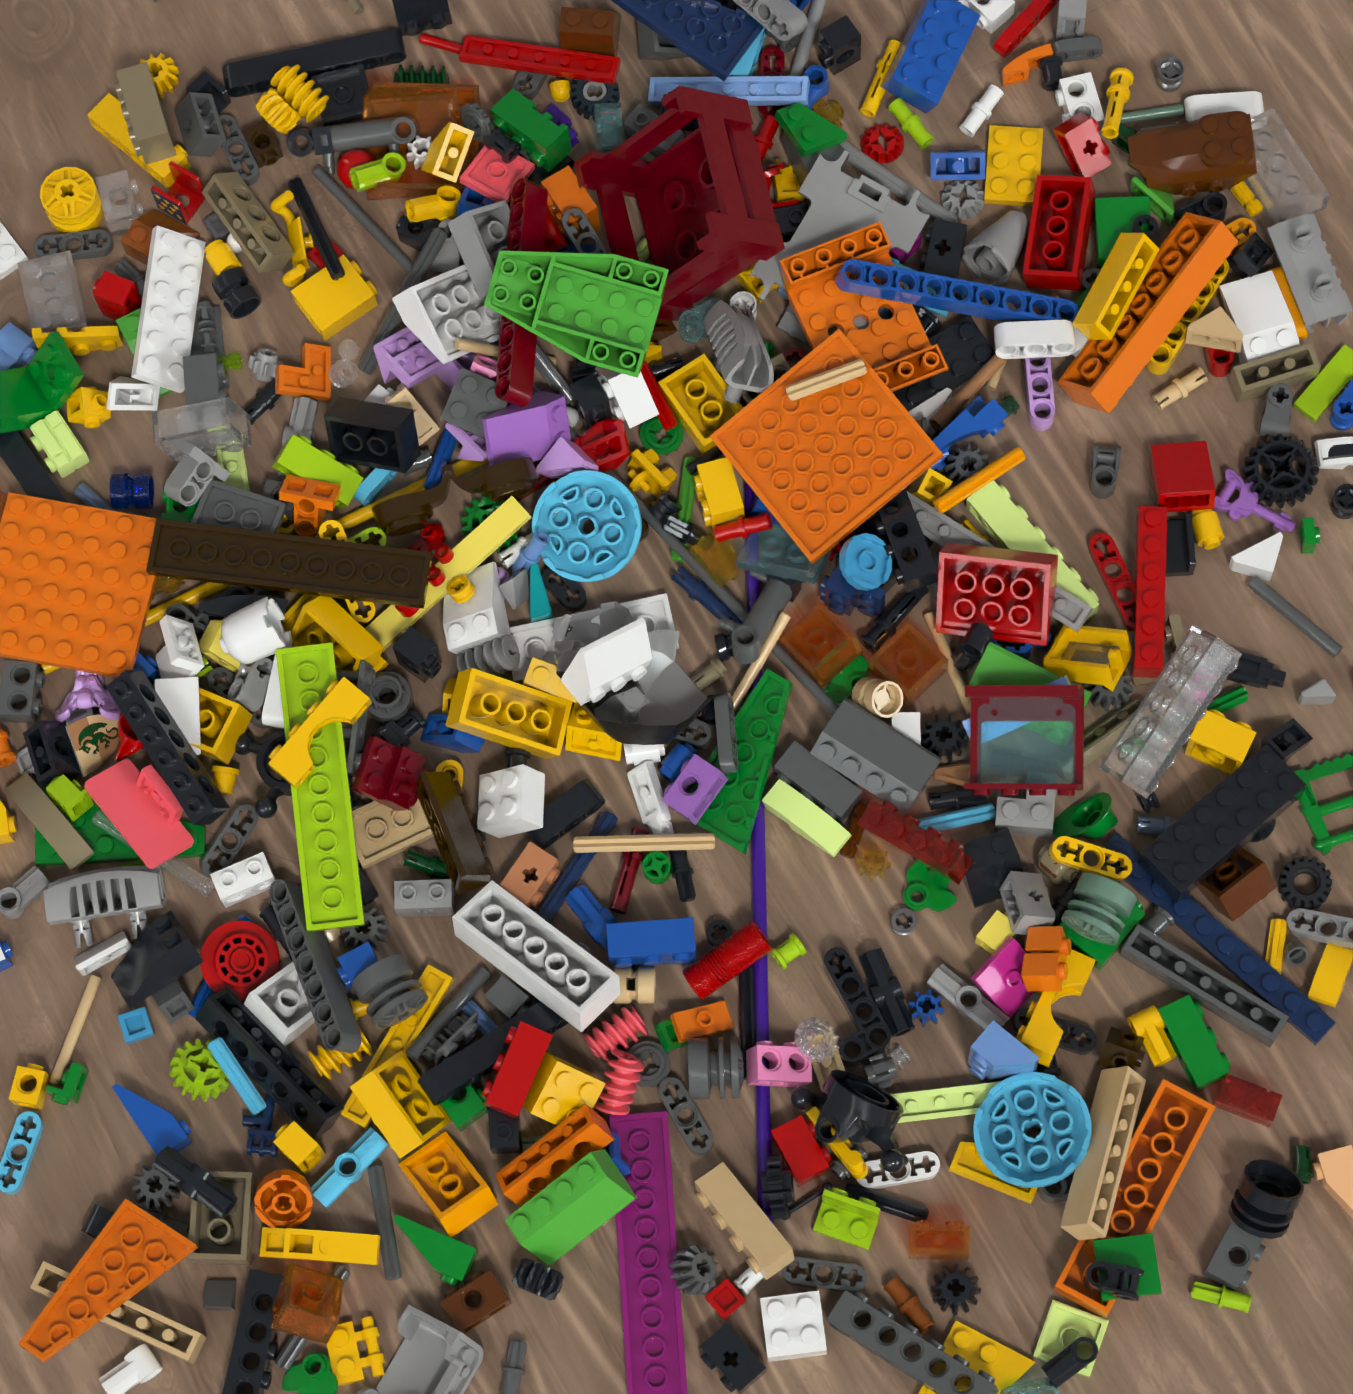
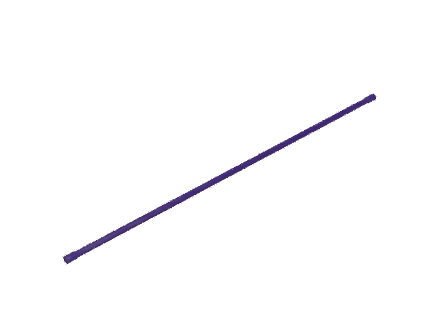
M750 391L749 396L755 399L757 392ZM746 481L745 518L752 517L749 516V511L755 492ZM759 532L750 534V537L746 538L748 612H750L761 594L760 580L750 576L751 568L760 569ZM762 668L748 690V697L762 677ZM763 791L751 834L753 922L767 938L765 806L762 802L764 798ZM765 954L763 958L761 957V959L753 964L756 1042L769 1041L768 954ZM762 1057L763 1065L769 1069L768 1060ZM756 1085L758 1206L774 1225L770 1205H765V1202H763L761 1172L767 1171V1156H771L770 1086Z

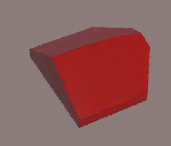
M604 419L593 424L581 437L578 436L574 439V443L598 465V472L618 468L631 455L624 423L620 419Z

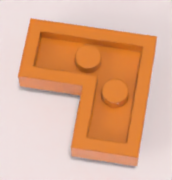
M305 343L301 351V368L279 364L275 368V394L328 401L331 398V347Z

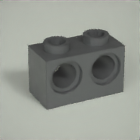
M3 660L0 684V719L3 722L36 723L37 714L40 715L42 712V699L39 698L40 688H44L45 672L42 671L38 663ZM30 674L27 682L18 683L22 675ZM27 701L23 709L15 710L18 702Z

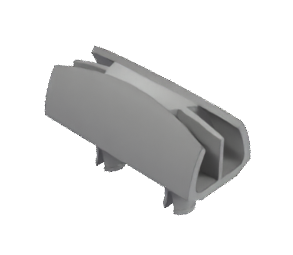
M1314 213L1301 215L1267 228V233L1306 330L1309 333L1315 332L1313 324L1321 321L1324 327L1327 328L1331 318H1334L1338 324L1343 323L1352 314L1353 309L1345 290H1342L1340 286L1342 283L1341 279L1336 276L1337 269L1335 266H1332V257L1326 251V242L1321 239L1322 233Z
M719 300L709 310L703 320V324L707 334L710 336L709 340L712 343V349L715 350L716 358L712 365H714L717 372L722 373L724 381L728 383L723 395H726L724 399L731 403H739L743 390L760 393L773 384V366L750 306L745 307V316L735 305L730 307L723 300Z
M121 866L87 871L49 883L48 889L43 891L48 924L72 923L77 948H81L83 944V935L87 946L94 944L89 920L125 913L130 918L132 938L137 939L139 936V925L142 931L148 925L146 911L163 908L167 896L161 867L150 869L147 866Z

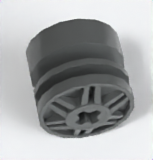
M402 954L388 956L375 962L352 981L351 987L362 1004H369L366 1012L370 1017H373L372 1022L377 1029H385L406 1020L420 1010L429 998L426 992L420 989V982L417 979H410L413 975V970Z
M708 1037L688 1038L690 1100L709 1099L712 1086H718L720 1098L725 1099V1085H732V1098H740V1090L744 1082V1064L738 1037H731V1050H724V1037H719L717 1050L713 1051L710 1049Z

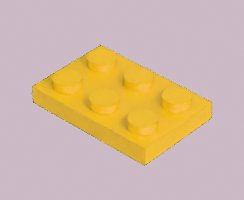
M989 125L984 204L1033 207L1037 174H1041L1043 128Z

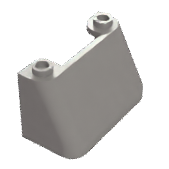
M408 1304L406 1310L398 1319V1332L405 1339L385 1371V1375H383L375 1390L371 1387H364L355 1393L464 1394L483 1360V1348L459 1330Z

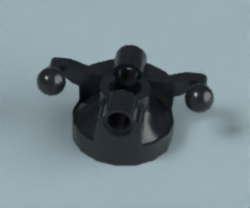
M833 1070L823 1085V1091L827 1096L821 1097L804 1086H800L792 1092L791 1102L796 1108L802 1110L812 1105L821 1110L815 1125L816 1137L821 1142L841 1143L847 1139L860 1143L872 1141L883 1151L880 1162L885 1171L895 1173L908 1164V1157L901 1153L899 1145L892 1135L904 1112L903 1106L897 1099L874 1083L846 1071ZM831 1126L836 1128L834 1136L831 1132Z

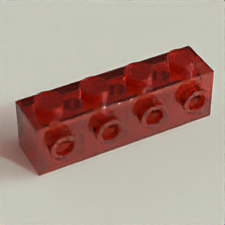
M871 800L857 825L875 838L954 883L960 884L974 861L964 853L966 847L953 839L949 843L942 840L943 834L930 826L926 830L919 827L921 822L907 813L904 817L896 814L898 809L886 801H883L880 805Z

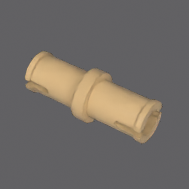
M1197 367L1181 379L1175 378L1172 380L1171 385L1153 394L1152 399L1157 401L1155 405L1158 409L1163 410L1179 398L1185 399L1188 397L1189 392L1207 383V376L1203 377L1204 371Z

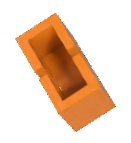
M1062 926L1028 927L1025 950L1031 953H1024L1021 973L1027 992L1062 991L1063 980H1067L1068 977L1066 956L1071 954V939L1066 937Z

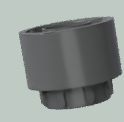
M381 672L376 674L375 684L370 688L369 698L372 704L368 707V714L376 723L386 725L392 719L397 723L408 713V709L414 706L410 686L397 673ZM387 694L395 696L391 703L385 704L381 702L382 698Z

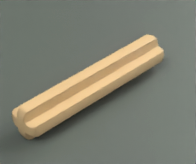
M857 359L787 385L786 393L788 398L794 401L865 375L867 368L862 359Z

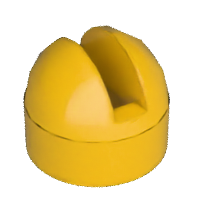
M557 80L549 84L551 97L555 101L565 102L570 98L571 85L568 80Z

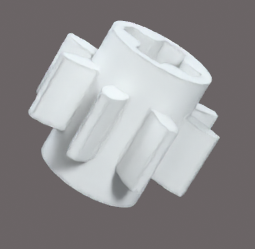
M416 136L413 144H407L410 151L406 154L408 162L414 161L416 170L423 166L429 146L432 143L430 136L427 139Z

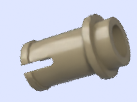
M718 658L714 661L709 660L710 664L691 678L693 683L702 692L718 678H724V674L728 671Z

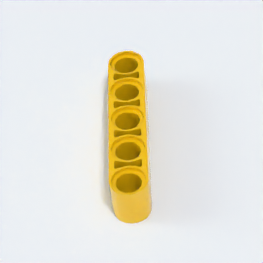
M1226 259L1218 268L1222 274L1214 275L1202 291H1205L1208 295L1205 297L1198 296L1186 312H1190L1194 317H1182L1169 333L1177 334L1180 339L1171 340L1167 336V339L1151 357L1146 367L1152 374L1163 375L1173 365L1186 344L1188 325L1205 315L1220 291L1219 286L1224 285L1229 270V263ZM1161 355L1166 361L1158 362L1153 357Z

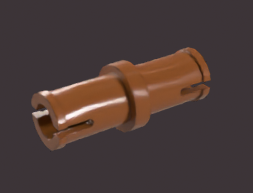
M898 1276L884 1286L883 1289L899 1306L898 1311L900 1314L908 1317L916 1329L920 1331V1335L926 1333L935 1325V1321L930 1318L919 1304L920 1299L917 1296L913 1297Z

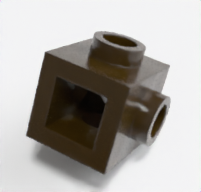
M1111 1026L1098 1065L1109 1069L1129 1066L1134 1069V1066L1141 1067L1146 1053L1145 1050L1141 1049L1144 1038L1137 1036L1131 1031H1123Z

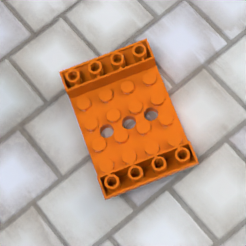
M880 221L781 259L779 264L787 297L812 350L829 337V328H839L891 392L949 369L938 344L931 346L912 304L844 292L835 283L837 272L850 259L895 267L889 256V250L892 245ZM845 272L849 279L856 280L854 274ZM872 277L876 284L882 285V281L879 278ZM899 282L900 286L905 289L902 282ZM882 307L890 309L893 315L892 318L882 319L878 314V309ZM857 317L864 318L868 326L865 329H858L854 326L853 319Z

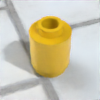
M215 240L205 248V258L217 277L228 269L234 267L242 268L241 262L229 244L224 243L223 240Z
M1213 509L1193 510L1191 512L1192 525L1197 545L1204 547L1206 550L1220 546L1225 536L1217 512L1213 511Z

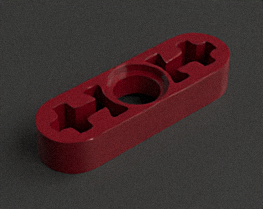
M775 46L767 47L761 53L760 76H784V52ZM770 56L776 57L775 71H770ZM768 105L758 106L760 118L764 121L765 115L775 117L776 111L782 109L783 105H774L773 113H768Z

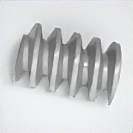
M507 634L502 639L496 638L493 642H485L483 646L477 645L474 650L467 649L465 654L460 652L457 656L459 672L474 668L495 676L515 670L520 662L517 643L512 636Z

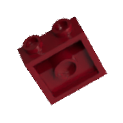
M376 736L368 737L351 790L393 810H409L418 800L415 790L419 775L422 772H427V767L424 765L426 757L406 747H396Z

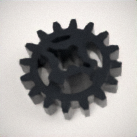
M783 1155L767 1156V1171L761 1172L763 1202H765V1205H770L773 1220L786 1219L789 1213L788 1204L795 1202L793 1174L790 1169L784 1167Z

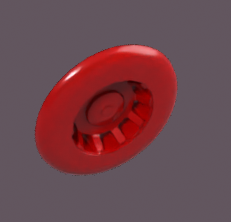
M232 921L216 928L207 937L200 954L204 961L200 964L208 986L215 993L228 987L240 1001H245L250 992L279 971L280 956L274 939L261 926L248 921ZM238 938L240 943L234 944L233 939ZM246 940L251 941V945L246 944ZM227 944L229 948L227 951H224L222 948ZM256 946H257V948L259 949L260 954H258L257 951L255 950V947H256ZM220 955L224 956L223 963H219ZM259 958L262 959L261 966L259 965ZM221 967H225L227 970L226 975L222 972ZM257 970L259 973L254 977L253 973ZM230 977H237L236 982L230 980ZM248 977L249 982L243 983V978Z

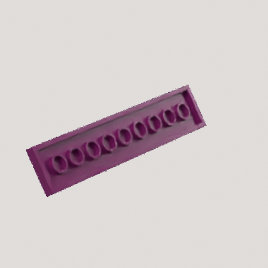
M668 1112L609 1116L610 1131H614L619 1136L621 1159L630 1166L631 1170L629 1174L623 1177L637 1196V1199L616 1214L628 1394H688L681 1292L679 1288H675L676 1279L670 1278L674 1272L669 1266L674 1261L673 1254L678 1250Z

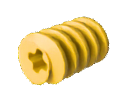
M299 64L293 67L284 66L273 76L271 85L277 87L279 94H285L284 99L287 102H292L293 109H299V115L306 117V122L310 123L325 109L329 96L318 97L322 92L321 87L312 90L311 88L315 81L304 82L308 74L306 72L300 75L297 74L301 67Z
M360 1027L361 1045L354 1053L326 1050L320 1044L317 1046V1056L310 1050L307 1052L321 1078L324 1075L329 1080L333 1079L332 1069L339 1074L343 1073L342 1063L349 1068L353 1067L352 1057L359 1062L363 1061L362 1051L369 1056L373 1055L372 1047Z

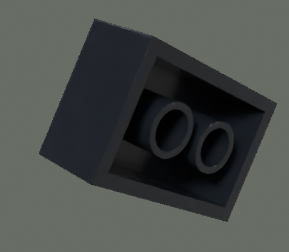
M338 397L324 414L330 451L338 462L407 473L421 455L413 409Z

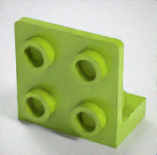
M832 1187L831 1191L824 1189L822 1204L813 1227V1232L869 1251L880 1219V1208L875 1207L876 1202L864 1197H860L859 1201L847 1197L848 1192Z

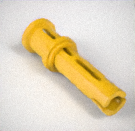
M1122 67L1112 70L1109 78L1111 85L1106 91L1109 101L1101 134L1108 139H1114L1118 136L1124 103L1130 99L1131 92L1129 86L1133 84L1134 80L1133 73Z

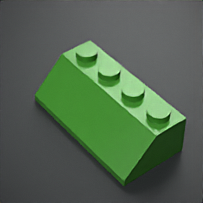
M989 642L969 686L1045 685L1060 678V676ZM1085 689L1084 712L1086 710V707L1092 694L1091 692ZM1033 721L1023 726L1025 729L1034 731L1048 738L1049 741L1064 747L1068 746L1073 737V723L1071 721Z
M605 1149L589 1152L507 1217L505 1222L520 1245L550 1266L637 1199V1196Z

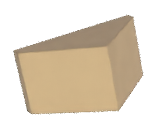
M1220 306L1188 325L1185 343L1240 353L1243 334Z

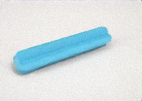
M987 803L912 821V828L915 836H921L995 819L996 811L993 803Z
M219 1037L211 1041L207 1045L209 1051L251 1114L256 1115L266 1108V1103L224 1040Z

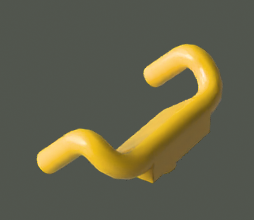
M289 190L275 198L271 202L270 208L274 213L284 218L289 244L295 251L291 257L293 268L283 275L282 282L285 286L297 287L303 282L306 269L310 268L307 248L311 247L312 249L314 241L311 233L305 237L301 218H295L292 211L285 206L294 199L293 193Z

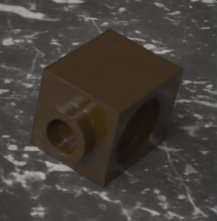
M263 120L242 130L243 136L259 168L265 165H273L279 158L283 157L280 145L267 121ZM263 143L269 144L266 148H258Z

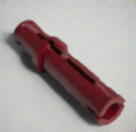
M632 827L631 835H649V832L642 828ZM643 851L622 852L623 862L609 910L626 914L638 868L644 860Z

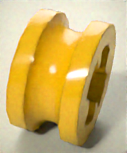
M461 575L450 581L447 586V592L456 603L461 604L472 598L475 593V587L470 583L467 576Z

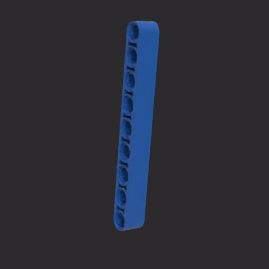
M856 259L846 261L835 277L837 287L844 292L1003 322L1064 320L1059 315V312H1063L1067 315L1068 321L1073 323L1079 312L1078 306L1073 301ZM845 272L854 274L856 280L849 279ZM872 277L879 278L882 281V285L876 284ZM899 282L906 283L909 290L903 289ZM926 287H931L936 295L929 294ZM953 292L959 293L962 300L956 299ZM979 297L987 299L989 305L983 304ZM1006 302L1012 303L1015 310L1009 309ZM1032 307H1037L1042 315L1036 314Z

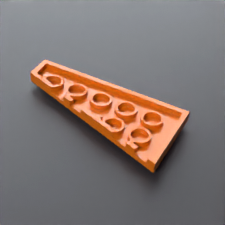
M125 1198L18 1345L43 1363L195 1251L198 1248L197 1245Z

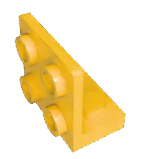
M578 702L574 704L567 724L565 750L620 761L623 753V743L615 741L606 734L581 708Z

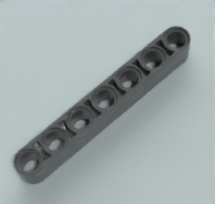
M278 879L270 887V900L322 1042L328 1050L354 1053L361 1045V1033L323 931H307L302 884Z

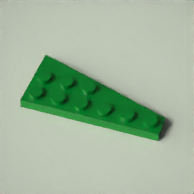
M769 669L765 671L735 717L739 770L738 772L724 774L728 778L727 782L696 824L708 833H713L715 837L746 855L793 686L788 680ZM717 745L707 762L721 771ZM698 783L691 784L688 793L695 792L698 788Z
M36 783L49 798L46 791L48 785ZM93 799L94 806L73 823L63 814L95 853L82 864L142 861ZM179 820L193 837L194 843L192 847L172 859L202 857L206 851L205 827ZM35 827L36 866L67 865Z

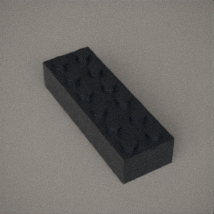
M1266 744L1140 852L1137 863L1177 904L1302 796L1306 784Z

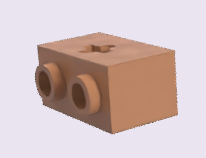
M529 842L499 886L531 909L532 906L536 908L544 898L543 890L548 883L552 885L561 872L559 870V861L537 845ZM535 874L537 880H530L527 883L526 876L532 877Z

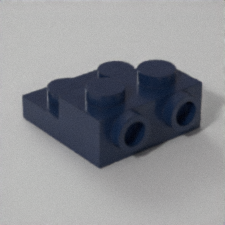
M834 568L830 576L825 575L819 589L822 591L820 600L825 601V606L828 607V610L836 615L842 616L844 613L851 616L854 607H857L858 611L866 616L873 617L875 615L880 617L885 609V589L878 587L868 591L858 590L846 581L842 572Z

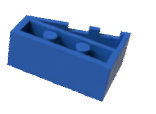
M693 917L606 924L609 964H615L617 968L630 967L632 964L648 966L692 964L695 961L696 946Z

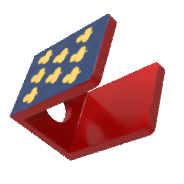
M171 161L168 165L175 183L168 193L155 186H152L150 190L160 210L187 225L206 198L202 194L203 186L200 178ZM181 195L187 196L190 199L188 206L184 208L182 203L176 199Z

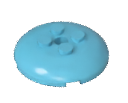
M575 471L553 482L542 493L533 513L532 535L539 530L545 532L550 537V543L547 544L541 556L551 570L573 581H600L618 573L634 556L642 532L641 513L632 493L616 478L598 471ZM591 519L595 529L590 534H586L583 530V525L585 521Z
M1021 1073L1004 1079L988 1092L987 1097L982 1102L980 1108L978 1107L973 1127L974 1141L984 1164L1001 1180L1020 1187H1044L1063 1180L1081 1164L1091 1142V1117L1085 1101L1071 1085L1057 1079L1056 1076L1046 1073ZM1032 1127L1041 1129L1040 1134L1036 1138L1026 1135L1027 1131Z

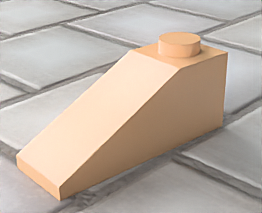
M1352 1145L1317 1154L1314 1158L1315 1163H1312L1315 1179L1317 1181L1321 1180L1323 1188L1353 1219Z

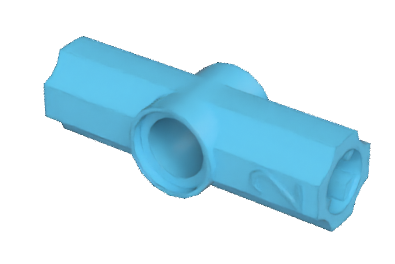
M370 1127L346 1153H342L337 1157L334 1165L311 1187L312 1195L328 1209L352 1183L361 1179L363 1172L389 1147L388 1143ZM352 1161L356 1163V1169L353 1173L348 1175L342 1173V1167L346 1162Z

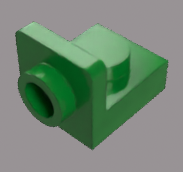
M72 1062L70 1069H66L62 1077L63 1090L46 1086L45 1091L52 1096L51 1101L62 1105H68L69 1101L78 1104L89 1071L83 1065Z

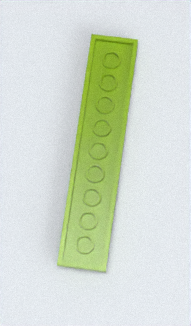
M333 642L276 649L286 742L290 739L288 734L297 723L301 725L309 717L307 715L308 710L315 702L321 703L328 695L326 693L327 688L337 679ZM333 722L319 729L312 739L310 755L315 766L314 771L297 790L291 785L307 931H322L365 925L342 722Z

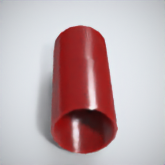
M750 921V923L748 922L743 928L741 927L736 933L731 934L729 938L724 939L722 943L715 946L712 951L701 956L699 960L694 961L692 965L682 970V973L694 992L702 1000H705L707 996L709 997L714 991L719 990L721 986L730 982V980L756 963L761 957L763 958L773 948L759 927L753 921Z

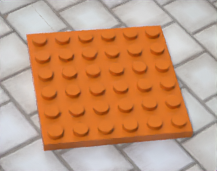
M840 329L836 330L710 435V438L812 564L944 457L939 448ZM857 359H862L866 365L867 373L865 375L791 401L787 396L786 386Z
M9 492L0 522V657L115 678L125 670H134L158 577L148 575L146 572L156 518Z

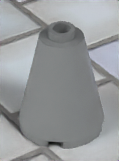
M1009 211L968 242L963 249L965 253L962 256L966 267L977 278L981 279L984 276L990 279L989 284L1002 285L1007 282L1011 277L1029 232L1030 222L1028 217L1020 211Z

